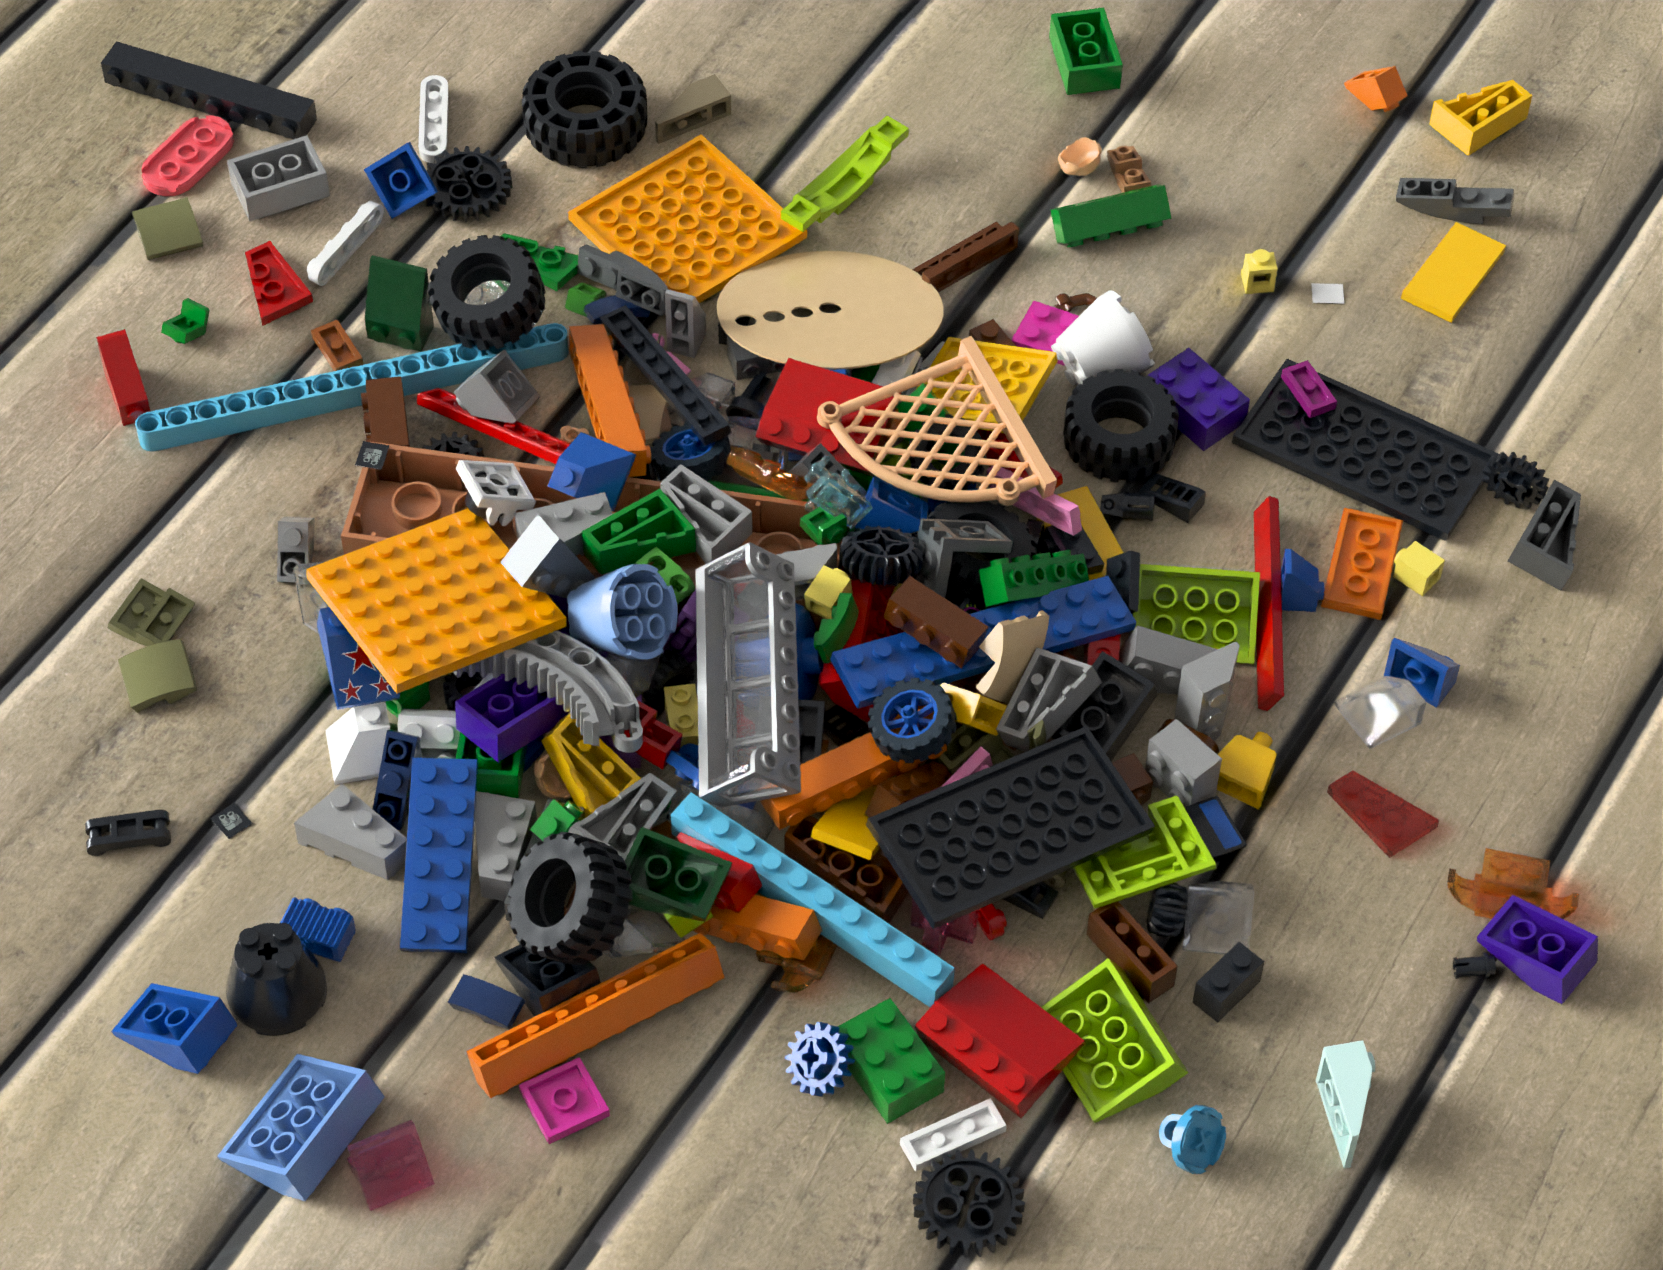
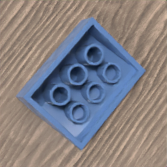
M297 1054L217 1157L220 1161L282 1195L306 1201L330 1168L334 1166L349 1143L355 1138L368 1118L375 1112L385 1096L366 1070Z

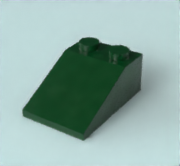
M374 255L371 256L365 309V326L368 339L422 352L434 328L432 305L428 294L429 280L427 268Z
M641 827L625 859L628 867L626 871H629L632 883L629 884V889L633 891L632 901H629V904L647 911L706 922L732 867V862Z

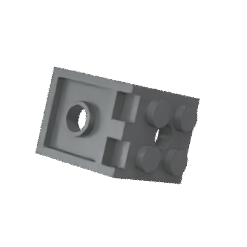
M921 519L917 539L919 544L923 546L922 552L924 554L923 566L920 574L916 576V580L945 598L953 551L1011 553L1013 541L989 521Z

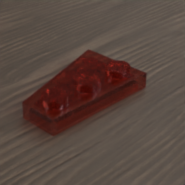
M1353 770L1328 786L1327 793L1389 858L1438 827L1439 819Z

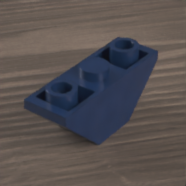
M387 730L373 810L395 829L401 830L409 814L412 758H422L419 736Z

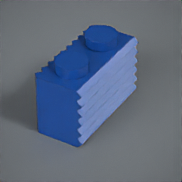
M296 897L292 898L280 922L289 924L313 954L338 962L342 961V957L345 951H347V947L350 945V941L356 931L353 916L342 908L328 909L326 906L322 907L318 902L309 898L298 900Z

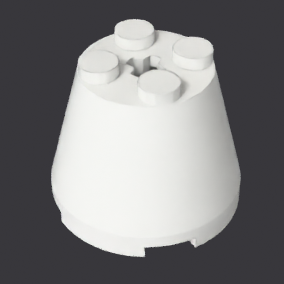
M1112 290L1099 296L1056 339V343L1051 346L1052 351L1057 353V359L1063 360L1067 368L1064 371L1066 378L1073 386L1083 384V380L1090 376L1097 377V373L1107 370L1108 373H1112L1115 369H1123V372L1131 373V370L1143 373L1155 365V362L1149 358L1148 354L1153 351V348L1140 321L1134 312L1130 313L1126 307L1120 305L1119 302L1122 301L1121 296Z

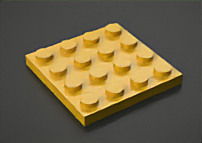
M948 337L930 367L957 357L962 339ZM975 341L1023 421L1057 364V353ZM957 369L933 380L953 383L962 369ZM969 373L961 382V384L975 385ZM933 387L932 392L938 399H942L948 391L945 388ZM956 390L950 400L964 402L971 391ZM980 392L972 402L986 404ZM945 406V409H946V410L949 412V414H951L953 417L956 415V413H957L958 410L960 409V408L946 407V406ZM967 409L962 418L976 421L982 411ZM991 411L983 421L998 424Z

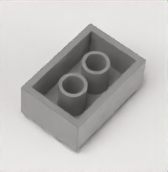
M307 135L227 160L231 184L249 221L330 196L327 173Z

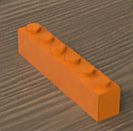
M934 713L929 714L925 718L933 719ZM902 727L892 729L891 731L898 734ZM871 732L801 764L800 793L760 800L777 828L781 830L789 825L794 826L800 823L804 818L814 813L824 812L833 804L844 799H851L861 791L871 786H877L879 783L901 772H908L922 762L920 759L914 760V763H905L904 760L899 762L891 760L889 755L885 756L881 753ZM944 744L942 751L936 756L935 754L928 756L929 759H936L941 756L943 752L947 751V745ZM767 781L760 783V790L774 789V787L781 788Z

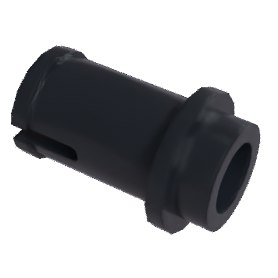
M1483 952L1482 956L1453 958V970H1456L1454 977L1459 979L1463 977L1484 976L1487 979L1490 975H1495L1496 965L1494 956Z

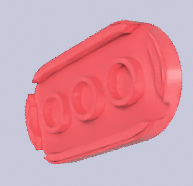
M205 115L206 118L202 119L194 117L183 123L144 161L142 165V180L145 187L150 192L159 196H176L190 190L231 150L234 137L229 123L213 115Z

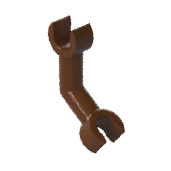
M1063 293L1055 297L1059 304L1054 305V307L1070 312L1074 307L1090 306L1097 297L1089 293L1069 297L1068 294Z

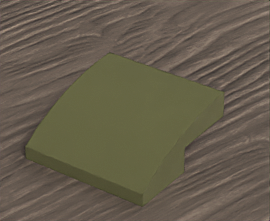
M188 197L132 211L147 260L203 246Z
M141 578L111 618L107 628L144 646L170 641L194 608L195 602L171 588H168L165 592Z
M181 639L150 645L118 659L131 708L137 713L163 699L172 704L197 691L186 648Z

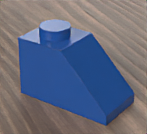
M1285 549L1281 568L1282 610L1316 612L1318 600H1323L1324 582L1319 581V570L1292 549Z

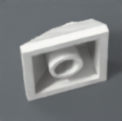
M386 702L353 707L326 729L335 785L378 778L386 732L390 730Z

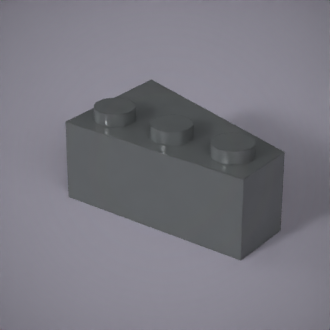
M1554 480L1510 555L1508 562L1561 591L1573 573V551L1576 548L1575 532L1578 526L1581 494Z
M538 514L500 562L521 587L567 598L570 591L576 590L580 585L595 578Z

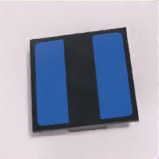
M1218 795L1184 807L1215 863L1225 860L1230 852L1247 846Z

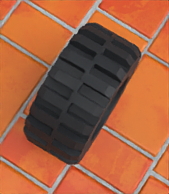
M487 235L477 236L476 240L471 241L470 238L463 240L462 245L458 247L454 245L447 251L448 255L446 257L442 255L436 263L438 269L434 268L430 275L431 282L428 285L429 300L442 329L454 342L462 343L464 347L474 349V346H477L479 350H489V347L493 346L499 349L505 347L504 344L510 341L512 344L519 341V336L523 333L527 335L533 329L532 323L539 321L542 315L540 310H543L545 307V287L534 259L524 246H519L518 242L509 238L505 241L503 236L493 235L492 238H488ZM493 280L510 283L505 293L493 302L483 305H471L464 302L468 294L482 283Z
M1115 369L1112 373H1108L1107 370L1099 372L1097 377L1090 376L1083 380V384L1077 385L1072 391V395L1068 397L1063 430L1065 449L1069 452L1073 462H1079V467L1086 473L1092 472L1093 476L1102 480L1105 477L1109 478L1110 482L1116 483L1119 480H1126V483L1135 482L1138 477L1145 479L1152 475V471L1156 473L1161 470L1173 455L1179 419L1176 402L1161 383L1157 385L1156 380L1148 375L1143 377L1140 375V372L1131 370V373L1123 372V369ZM1110 418H1125L1136 422L1144 429L1135 433L1119 434L1104 429L1098 423Z
M947 501L935 507L934 511L927 518L989 521L1013 541L1011 553L979 552L990 561L1009 558V563H1012L1011 558L1029 555L1030 560H1032V556L1037 555L1036 543L1033 535L1029 534L1028 526L1025 522L1021 523L1017 514L1013 511L1008 512L1005 510V506L999 503L995 505L989 501L973 503ZM953 551L945 599L950 602L955 601L959 603L967 597L982 610L1000 606L986 607L979 570L991 567L990 561L979 560L966 552Z
M570 832L552 834L544 838V842L539 841L531 847L532 852L523 856L520 861L521 867L514 872L512 877L514 879L513 887H509L508 897L511 900L510 905H507L509 917L512 918V921L509 923L513 933L516 934L517 941L528 952L568 965H583L602 956V951L610 950L615 944L613 940L616 936H621L624 930L623 923L625 918H629L631 911L628 909L629 901H632L633 891L629 889V884L632 883L629 871H626L628 867L622 856H619L617 850L612 846ZM576 881L573 903L568 913L564 916L566 896Z

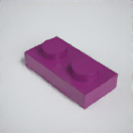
M1308 360L1282 369L1281 378L1309 418L1336 409L1337 400Z

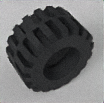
M945 414L944 418H953V416ZM933 423L926 434L942 435L948 425ZM955 426L949 436L964 438L971 427ZM976 431L972 439L982 440L980 434ZM921 440L915 450L930 452L937 441ZM967 445L964 456L976 457L982 447ZM909 457L910 466L914 469H918L925 460V458ZM961 462L949 472L964 474L971 463ZM930 463L929 466H928L927 469H926V470H932V471H942V470L936 469V468L932 465V463ZM979 464L972 475H982L985 470L983 465ZM921 476L919 480L924 485L931 486L936 478ZM944 479L938 488L953 490L959 480ZM967 481L962 490H968V485L971 483L975 485L977 482Z

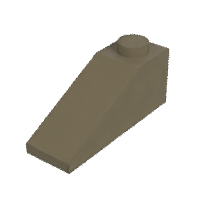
M715 74L690 84L656 119L655 131L658 144L731 115V94Z

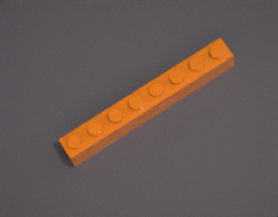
M604 324L569 326V354L596 438L636 454L628 477L646 476V464L651 463V449L649 445H645V431L640 429L639 414L634 413V399L629 397L628 382L624 381L622 365L618 366L617 350H613L612 335H607Z
M700 932L470 1049L466 1053L478 1085L490 1099L504 1094L510 1088L535 1078L539 1073L557 1064H562L570 1057L595 1047L599 1042L624 1032L630 1026L653 1017L656 1013L673 1004L682 1002L685 998L702 989L711 987L714 983L725 978L716 947Z

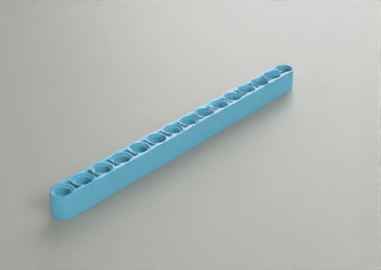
M551 323L533 327L527 335L524 333L520 335L519 341L513 344L510 341L504 344L505 347L496 349L495 346L489 347V350H479L477 346H474V349H470L460 343L141 414L135 421L139 443L146 451H159L362 406L361 393L367 392L365 380L401 376L404 396L461 384L479 367L504 349L520 370L560 362L569 354L567 329L561 324Z

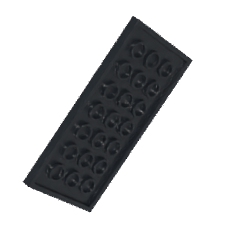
M1286 359L1234 433L1232 443L1447 541L1483 485L1482 479L1485 475L1483 471L1488 461H1490L1493 455L1498 457L1499 453L1321 373H1318V375L1337 400L1336 409L1309 418L1281 378L1282 369L1298 364Z
M1087 726L868 818L866 823L869 831L932 929L1149 835L1155 828V825Z

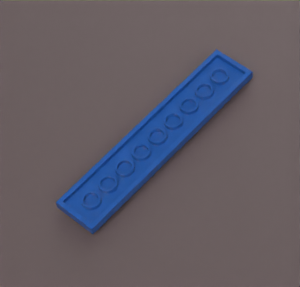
M1109 576L1050 591L1048 595L1015 601L970 614L989 626L986 638L998 622L1014 620L1023 615L1031 619L1036 617L1039 611L1043 610L1049 615L1048 630L1043 650L1052 653L1132 631L1137 623ZM906 632L834 651L830 658L857 709L873 705L874 699L877 696L880 697L886 687L890 686L892 688L900 680L907 682L911 678H919L920 681L928 679L937 686L938 684L950 683L988 672L995 664L982 649H979L961 669L954 663L945 660L928 646L919 643Z

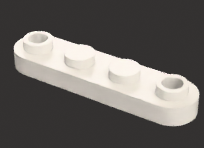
M438 75L426 77L421 82L418 147L420 158L428 163H434V156L444 158L443 151H447L449 87L447 80Z
M368 201L360 206L355 216L349 222H346L334 239L327 242L323 251L309 262L307 273L311 282L323 286L336 274L379 226L384 214L382 205Z

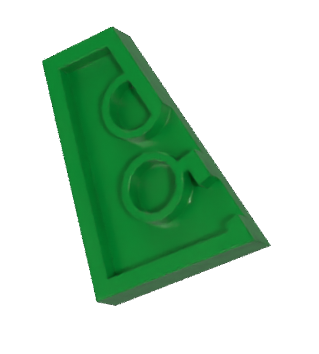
M506 233L501 235L505 241L508 238L518 242L519 246H524L529 251L545 286L558 291L577 274L579 255L565 252V247L555 245L554 249L538 246L539 244L535 240Z

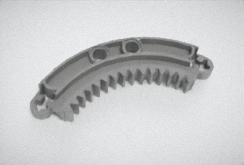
M554 631L453 671L457 678L461 677L463 672H467L469 677H473L476 672H480L482 678H485L488 673H492L493 678L505 674V681H510L515 677L517 678L518 685L527 680L529 689L538 685V693L541 694L547 691V698L556 697V704H564V711H570V718L576 719V726L580 727V734L583 735L584 744L599 746V736L611 735L614 746L619 751L631 753L639 750L642 746L643 729L639 719V704L630 686L621 674L600 654L580 641L559 631ZM629 729L630 738H626L624 730Z

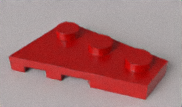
M271 241L245 252L262 326L313 302L312 293Z

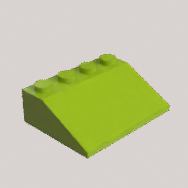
M1140 564L1138 612L1132 613V616L1137 622L1136 626L1138 625L1215 649H1220L1233 642H1237L1240 646L1237 663L1254 665L1260 572Z
M1110 958L1106 959L1041 1007L1085 1041L1084 1046L1062 1071L1095 1123L1163 1092L1189 1073L1124 970Z

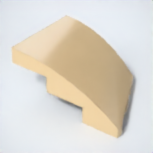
M630 385L629 397L634 399V413L639 414L640 429L645 431L646 444H652L655 439L660 438L659 435L664 431L669 432L670 428H672L667 409L669 403L653 385Z
M1039 611L1037 616L1031 619L1023 615L1014 620L998 622L981 643L979 648L995 662L976 686L984 696L1009 704L1036 648L1043 649L1049 624V615L1045 611Z

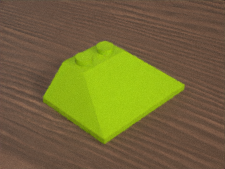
M1178 795L1148 805V816L1155 825L1151 834L1073 867L1094 909L1216 869L1214 859Z

